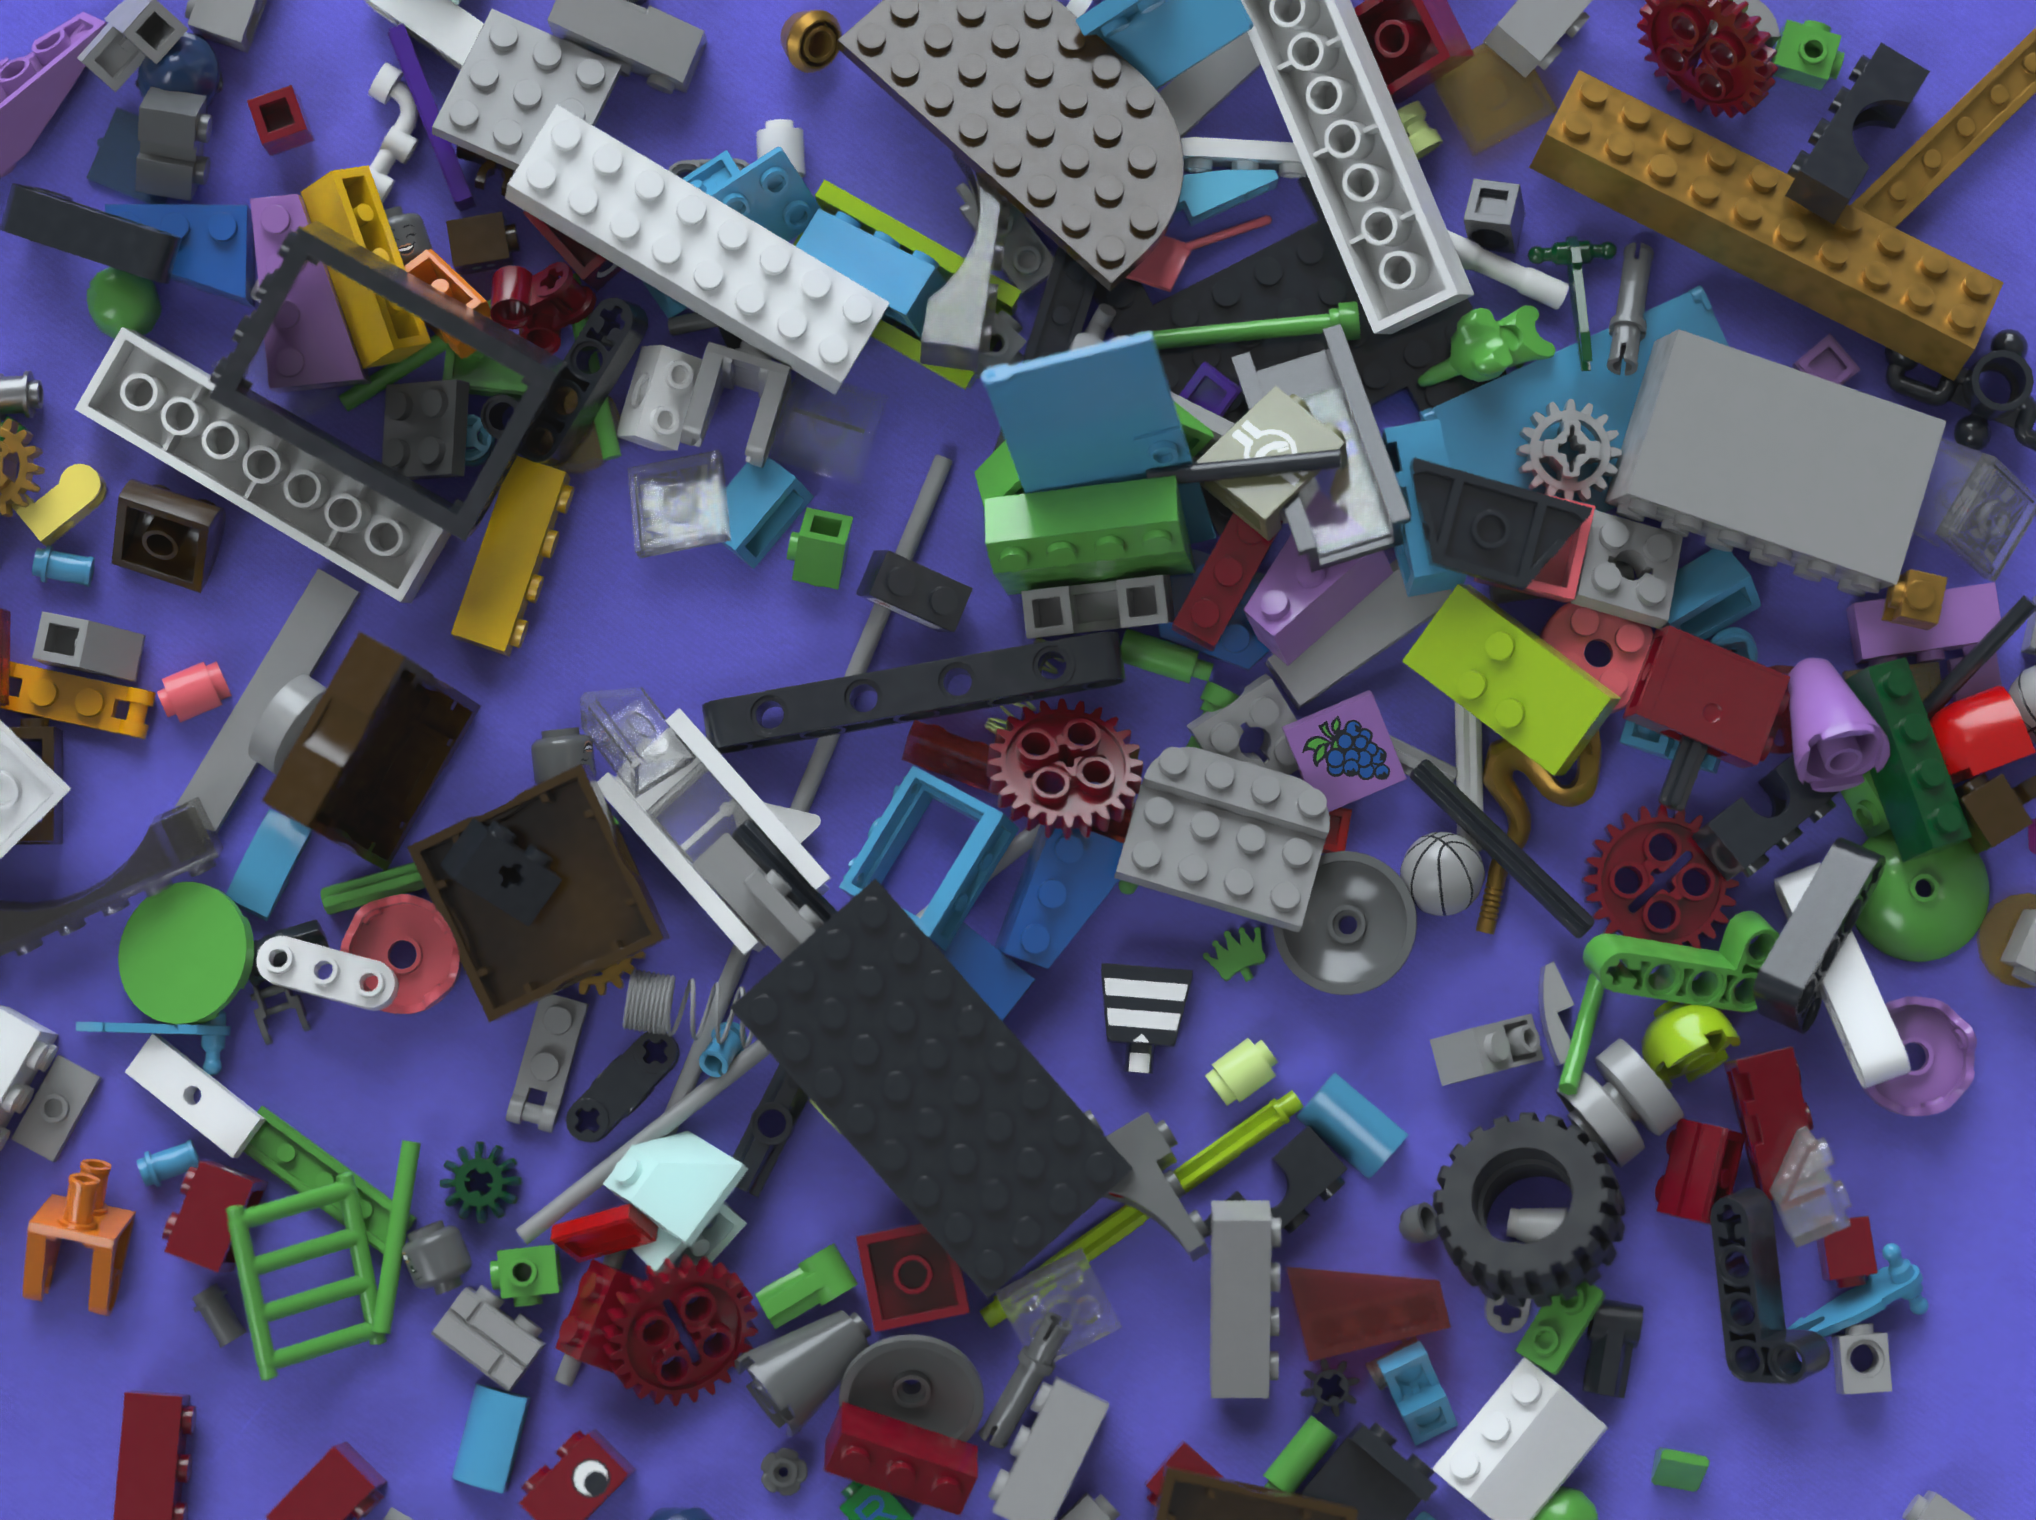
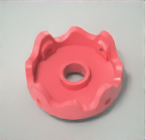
M1571 601L1560 607L1549 618L1539 635L1540 638L1621 698L1610 714L1627 707L1654 636L1650 626L1571 604ZM1601 641L1609 647L1611 657L1607 665L1595 667L1587 662L1584 650L1588 643Z
M409 894L389 896L363 905L355 913L340 948V951L380 961L393 970L399 983L398 993L395 1000L388 1007L380 1011L397 1015L415 1014L428 1010L441 1002L453 989L462 967L456 940L445 919L436 910L432 902ZM402 941L410 942L416 949L415 962L405 969L395 967L390 959V952L393 946ZM370 976L364 981L363 987L366 992L376 989L378 986L377 976Z

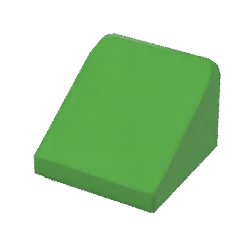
M1659 1447L1655 1451L1651 1482L1660 1486L1697 1491L1708 1469L1709 1460L1706 1456Z

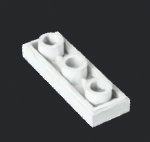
M152 1033L125 1071L126 1074L232 1158H239L266 1120L159 1034ZM199 1088L201 1091V1099L196 1104L194 1101V1092Z

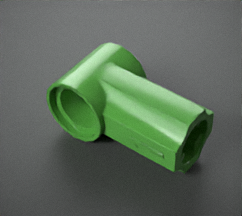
M835 1243L797 1264L798 1269L784 1277H780L755 1294L775 1329L819 1303L823 1306L858 1285Z

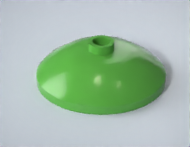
M1891 829L1875 838L1869 837L1861 845L1886 858L1881 879L1855 923L1859 933L1874 948L1899 960L1926 962L1940 959L1956 952L1976 934L1987 912L1990 890L1985 865L1979 853L1976 854L1968 840L1960 842L1944 851L1904 863L1902 862ZM1919 880H1926L1930 884L1931 892L1928 897H1921L1917 894L1915 886Z

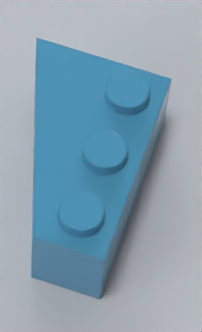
M818 209L796 244V247L890 302L881 320L892 326L895 321H898L912 328L919 338L918 341L932 348L959 304V300L937 270L938 262L921 251L915 250L911 255L899 249L900 244L881 231L876 230L874 235H871L861 230L862 226L858 221L841 211H837L835 216Z
M1440 418L1384 428L1382 440L1411 517V522L1402 524L1404 544L1393 547L1407 596L1412 597L1454 589L1457 584H1464L1467 575L1429 564L1409 468L1410 462L1414 457L1450 467Z

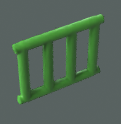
M344 1172L336 1176V1183L244 1210L243 1205H233L226 1209L255 1359L262 1381L271 1380L278 1376L277 1370L366 1341H369L370 1345H380L387 1341L385 1333L371 1331L378 1289L358 1190L352 1172ZM340 1201L345 1224L344 1230L258 1256L254 1255L249 1228ZM344 1249H350L355 1276L264 1304L259 1275ZM359 1295L364 1318L363 1323L274 1350L269 1322Z

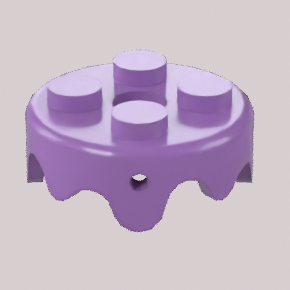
M1903 997L1887 1002L1885 1004L1903 1046L1908 1043L1920 1045L1925 1051V1063L1916 1071L1911 1070L1904 1075L1866 1089L1863 1088L1864 1092L1877 1105L1889 1112L1903 1116H1926L1947 1110L1963 1095L1974 1079V1057L1977 1039L1972 1027L1946 1003L1937 999Z

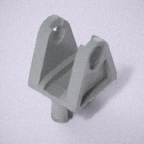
M743 340L740 347L736 349L708 341L684 420L680 442L690 446L701 447L724 387L733 390L736 385L759 392L760 403L746 446L745 462L763 468L792 395L791 367L771 361L772 357Z

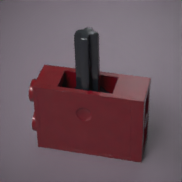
M1671 625L1657 629L1623 718L1679 742L1659 794L1658 802L1671 810L1682 811L1685 809L1705 754H1709L1742 769L1757 766L1759 761L1763 762L1773 744L1774 737L1769 733L1775 717H1781L1790 699L1789 691L1786 690L1790 676Z

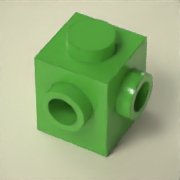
M1787 19L1780 30V37L1775 46L1777 54L1771 59V62L1778 66V71L1773 76L1822 90L1829 78L1836 80L1845 56V52L1838 51L1842 36L1831 33L1832 28L1818 21L1806 20L1804 24Z
M806 508L800 532L791 533L788 545L787 560L795 561L792 580L809 583L816 587H828L839 590L847 561L853 522L852 516Z
M556 1244L497 1250L498 1260L490 1261V1276L493 1290L501 1289V1299L513 1298L514 1307L543 1304L542 1294L563 1292L560 1252Z

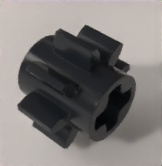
M1321 1357V1370L1316 1373L1310 1370L1303 1371V1374L1311 1379L1310 1388L1300 1391V1395L1304 1397L1314 1396L1317 1400L1312 1410L1314 1413L1317 1414L1324 1405L1331 1406L1332 1413L1335 1417H1338L1340 1415L1338 1404L1344 1400L1350 1404H1356V1399L1348 1394L1349 1386L1356 1385L1360 1380L1356 1377L1346 1378L1342 1374L1347 1367L1346 1361L1342 1360L1336 1369L1329 1368L1325 1357ZM1333 1374H1337L1339 1376L1337 1385L1342 1388L1341 1394L1338 1397L1330 1394L1326 1400L1322 1399L1320 1396L1323 1389L1317 1385L1321 1377L1330 1379Z

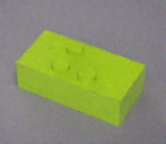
M1457 584L1402 660V662L1553 776L1565 775L1621 700L1618 695L1474 587L1466 584Z

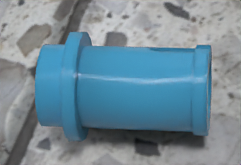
M47 545L46 549H36L32 576L40 577L41 582L44 583L49 578L90 587L95 557L53 551L52 545Z
M727 1022L720 1024V1038L723 1035ZM732 1022L727 1038L721 1045L716 1041L715 1028L712 1030V1040L699 1058V1065L707 1075L720 1077L722 1072L725 1074L733 1059L745 1050L740 1041V1024ZM745 1031V1043H746V1041H747V1035H746V1031Z
M190 1139L185 1143L152 1155L150 1151L144 1152L145 1157L137 1160V1165L145 1186L155 1184L158 1188L162 1186L161 1181L185 1173L191 1166L197 1168L200 1159L194 1143Z

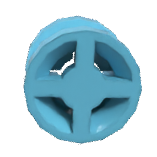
M468 415L466 448H475L466 450L465 466L476 467L487 462L496 446V439L484 429L480 417Z

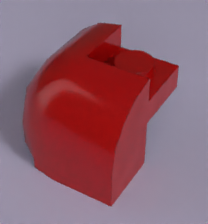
M1999 685L1945 706L1935 713L1930 720L1953 785L2036 753L2016 704L2006 689Z

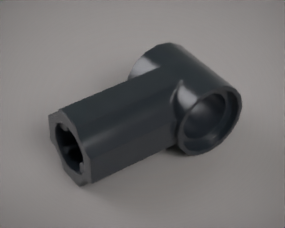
M1609 1299L1603 1300L1588 1324L1587 1338L1591 1341L1586 1361L1583 1391L1613 1397H1625L1632 1350L1638 1345L1642 1329V1305Z

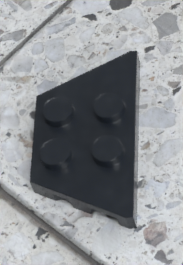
M1415 457L1410 462L1409 468L1429 564L1522 591L1540 573L1545 564L1563 547L1576 529L1591 515L1592 508Z

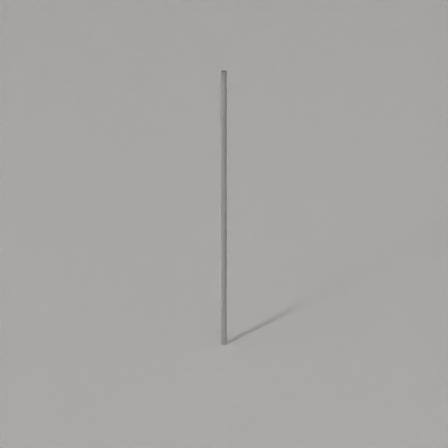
M937 454L935 455L896 549V554L911 561L913 560L953 463L952 460ZM874 603L844 677L867 672L891 610ZM841 734L818 738L790 809L809 812ZM733 944L718 981L720 984V1024L724 1019L751 953L750 951L744 955L735 944ZM716 992L703 1032L698 1040L693 1041L665 1112L696 1087L702 1072L699 1058L712 1040L711 1033L715 1028ZM679 1126L666 1136L676 1134ZM628 1249L605 1255L602 1263L620 1269ZM564 1354L554 1380L572 1387L582 1362Z

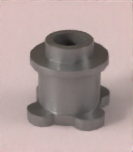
M25 371L23 376H4V374H0V420H4L6 414L22 413L25 414L26 418H33L35 410L43 407L44 393L41 380H34L31 371Z

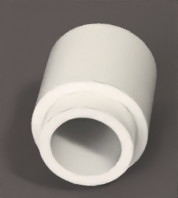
M777 119L766 121L765 129L756 132L757 160L774 148L781 147L801 177L805 176L803 129L795 128L792 120Z

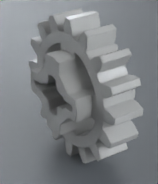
M1568 399L1563 411H1560L1554 402L1549 403L1546 406L1548 416L1546 418L1536 411L1530 417L1532 424L1536 428L1524 427L1519 434L1528 441V444L1518 446L1516 449V454L1527 457L1528 461L1518 469L1520 474L1532 472L1535 477L1528 487L1533 490L1542 484L1546 487V495L1554 496L1558 492L1561 493V498L1572 500L1574 493H1577L1583 502L1591 498L1590 486L1602 492L1607 487V484L1601 476L1613 477L1618 471L1614 465L1609 463V460L1622 455L1621 449L1610 447V442L1619 435L1618 431L1611 430L1606 432L1603 428L1609 417L1604 414L1594 419L1591 416L1593 405L1590 403L1581 412L1576 411L1574 399ZM1559 422L1557 437L1554 440L1545 439L1544 441H1539L1546 428ZM1581 425L1593 434L1596 441H1590L1581 431ZM1567 437L1571 450L1579 451V455L1571 461L1570 467L1566 454L1558 453V449L1566 443ZM1541 463H1547L1556 472V479L1544 470ZM1598 463L1590 477L1578 482L1580 467L1583 464Z

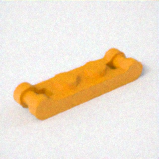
M0 659V709L146 740L149 725L145 724L148 707L154 706L155 692ZM10 677L22 680L19 697L6 695ZM118 701L130 703L126 720L115 718Z

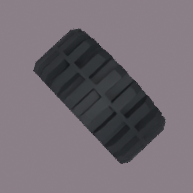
M1535 1112L1520 1113V1120L1512 1122L1505 1115L1493 1119L1495 1126L1486 1131H1483L1482 1127L1479 1126L1468 1133L1471 1141L1465 1147L1457 1143L1449 1153L1453 1163L1451 1167L1441 1166L1436 1179L1442 1190H1436L1433 1193L1432 1206L1437 1214L1434 1222L1437 1233L1454 1265L1457 1266L1463 1278L1472 1287L1479 1286L1483 1295L1495 1301L1504 1295L1509 1305L1524 1307L1526 1299H1533L1537 1307L1552 1305L1551 1297L1562 1294L1565 1301L1579 1295L1575 1287L1584 1281L1589 1286H1592L1601 1278L1597 1269L1601 1263L1606 1266L1612 1264L1617 1255L1613 1241H1622L1625 1225L1621 1219L1626 1213L1624 1198L1619 1190L1620 1185L1604 1152L1597 1142L1590 1141L1587 1133L1574 1124L1567 1129L1563 1118L1550 1114L1545 1117L1544 1122L1539 1121ZM1540 1176L1557 1179L1568 1185L1573 1195L1571 1207L1561 1225L1548 1236L1530 1243L1514 1244L1496 1239L1489 1233L1487 1218L1490 1208L1498 1195L1511 1184L1525 1178Z

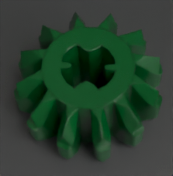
M478 1141L474 1147V1159L469 1150L461 1146L457 1149V1154L464 1163L460 1166L450 1160L445 1161L444 1168L456 1173L455 1179L440 1180V1187H455L456 1193L445 1199L444 1202L447 1206L451 1207L461 1200L464 1201L459 1210V1218L467 1219L474 1206H476L477 1222L486 1223L488 1219L487 1206H490L497 1218H503L506 1213L499 1200L503 1199L510 1204H517L519 1198L515 1194L506 1191L507 1185H522L523 1179L522 1177H507L506 1172L518 1165L515 1158L508 1159L501 1165L498 1164L504 1152L502 1146L496 1145L488 1159H486L485 1142ZM476 1170L480 1174L490 1173L493 1183L487 1184V1186L492 1188L487 1194L483 1191L471 1190L470 1181H476L471 1176Z

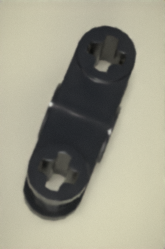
M646 1032L641 1035L623 1054L613 1060L592 1082L591 1087L570 1107L566 1116V1125L570 1134L579 1141L597 1142L605 1138L624 1118L631 1115L678 1063L680 1050L676 1040L673 1037H669L667 1033L664 1036L662 1034L658 1035L657 1032L655 1034ZM652 1041L659 1045L666 1041L668 1044L664 1050L665 1055L668 1057L666 1062L663 1064L656 1060L650 1064L647 1062L646 1059L649 1057L650 1052L646 1046L649 1042ZM597 1109L600 1113L596 1119L597 1124L600 1126L598 1131L586 1129L581 1132L579 1126L583 1120L579 1116L580 1112L585 1110L592 1113Z

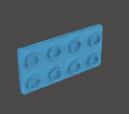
M1104 0L1075 19L1084 36L1097 34L1137 69L1156 90L1253 28V22L1241 0Z
M781 147L774 148L741 171L729 152L725 150L683 178V180L787 242L804 232L817 210L821 209ZM642 280L668 318L674 317L688 308Z

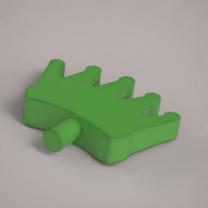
M1240 927V944L1231 936L1229 931H1225L1224 937L1227 941L1228 950L1219 945L1217 940H1214L1212 946L1216 950L1218 959L1210 957L1208 952L1203 954V959L1220 974L1224 981H1229L1239 972H1241L1245 982L1254 979L1249 967L1264 964L1266 960L1262 949L1261 929L1259 927L1254 929V942L1245 933V928Z

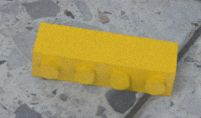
M369 165L330 171L301 191L311 223L318 221L405 270ZM327 266L363 369L399 363L431 343L423 319Z
M517 456L501 485L454 622L451 635L455 639L509 657L513 646L517 648L522 646L529 621L523 620L528 602L536 603L544 581V576L538 575L543 558L551 559L555 551L559 532L553 529L559 512L567 513L573 498L575 488L569 486L570 477L567 472Z

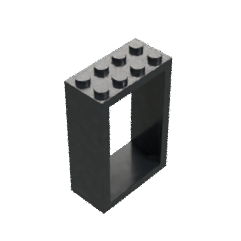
M318 221L304 227L299 226L296 231L291 230L284 239L277 254L284 259L279 269L276 268L273 274L268 272L256 291L255 298L261 301L257 310H254L250 316L245 315L232 336V340L238 343L237 347L227 358L223 356L209 379V382L216 385L209 398L452 535L466 541L479 527L569 363ZM308 262L315 266L319 262L326 264L523 376L521 382L526 384L528 388L465 502L458 498L454 504L250 390L253 383L245 379L248 374V368L298 275L303 271Z

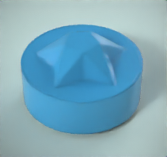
M1737 627L1725 628L1716 633L1710 642L1757 662L1758 651L1755 640L1744 629Z

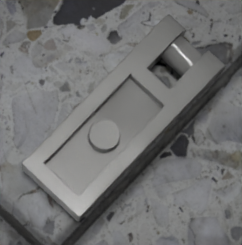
M553 994L538 1002L515 1088L507 1109L506 1121L520 1124L523 1120L538 1124V1130L549 1133L553 1132L589 1004ZM531 1088L548 1092L544 1106L527 1102Z

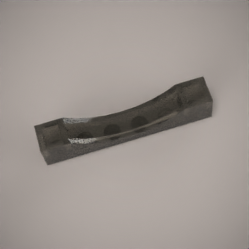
M953 152V158L965 174L974 195L978 226L973 244L961 267L946 285L928 299L921 340L920 364L977 371L979 355H989L993 326L984 325L986 312L995 313L999 284L991 283L992 270L1002 271L1005 243L997 242L999 229L1008 230L1011 203L1003 200L1004 197Z
M199 797L155 816L144 839L130 858L110 876L88 889L60 899L38 902L0 900V956L15 950L17 956L29 953L43 945L41 938L57 930L60 936L73 933L87 924L84 918L102 911L104 917L112 915L129 906L128 898L145 891L147 897L156 895L173 885L171 878L187 871L191 877H194L217 865L215 858L220 856L223 845Z

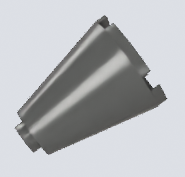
M840 1310L743 1353L734 1360V1364L739 1375L747 1369L753 1379L752 1382L746 1385L748 1391L778 1428L787 1423L786 1435L792 1437L803 1429L839 1386L852 1360L869 1347L867 1338L871 1336V1332L857 1313L853 1312L851 1315H848L843 1310Z

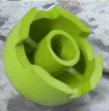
M1668 1001L1654 1011L1655 1019L1648 1025L1641 1041L1644 1061L1655 1072L1667 1089L1672 1088V1079L1684 1074L1690 1083L1711 1072L1729 1058L1725 1049L1730 1044L1734 1047L1739 1046L1741 1043L1731 1022L1718 1008L1686 1003L1680 1004V1002Z

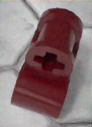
M565 262L553 263L534 275L526 268L520 266H505L498 269L492 277L490 312L492 320L507 329H519V336L554 354L561 346V328L585 319L595 307L597 298L596 294L588 286H581L573 278V271Z

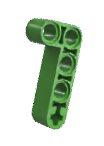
M1743 911L1736 914L1728 923L1719 951L1615 934H1600L1587 943L1583 952V960L1585 966L1601 984L1612 992L1710 1006L1712 1008L1737 1012H1752L1757 1010L1753 996L1754 982L1780 934L1759 913ZM1759 935L1758 939L1754 943L1750 944L1751 941ZM1660 965L1657 971L1650 974L1656 966ZM1703 972L1702 975H1701L1697 980L1693 981V979L1695 978V976H1697L1699 973ZM1745 979L1739 987H1736L1741 980Z

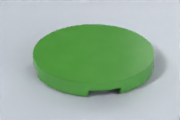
M197 882L170 884L146 897L130 916L119 945L118 964L121 981L131 1001L147 1016L167 1024H203L218 1017L219 1012L233 1000L240 988H245L253 966L254 939L248 918L243 916L239 907L225 892Z

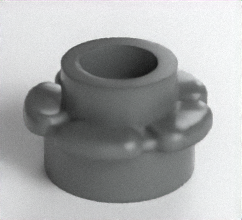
M781 1448L777 1453L770 1452L761 1463V1470L763 1471L761 1481L764 1487L771 1493L780 1492L783 1496L793 1495L800 1490L801 1482H804L808 1475L806 1462L800 1460L798 1452L791 1448ZM782 1467L788 1469V1475L785 1477L779 1474V1470Z

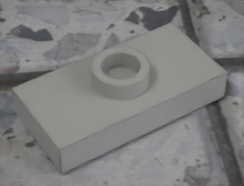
M57 1055L11 1139L48 1160L56 1162L102 1077L61 1055Z

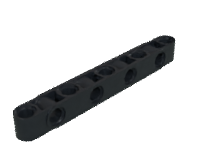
M1100 632L713 700L702 704L706 738L720 754L1099 689L1121 684L1126 681L1119 633ZM1061 658L1065 660L1066 669L1059 678L1047 679L1042 676L1043 665L1049 659ZM959 674L971 676L972 685L968 692L961 696H954L949 693L948 685L954 676ZM864 691L876 692L878 700L872 710L859 712L855 709V700L860 693ZM772 707L782 708L784 711L782 722L775 728H764L762 725L764 712Z

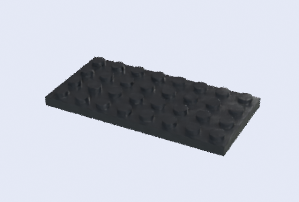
M876 878L730 1007L987 1298L992 1296L1133 1170V1167Z

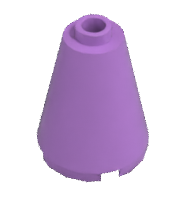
M1806 658L1798 662L1788 674L1790 676L1788 691L1790 694L1789 708L1794 767L1798 779L1802 783L1804 781L1810 783L1812 790L1818 792H1838L1864 783L1862 775L1874 766L1878 773L1885 766L1890 756V744L1885 732L1831 662L1820 658Z

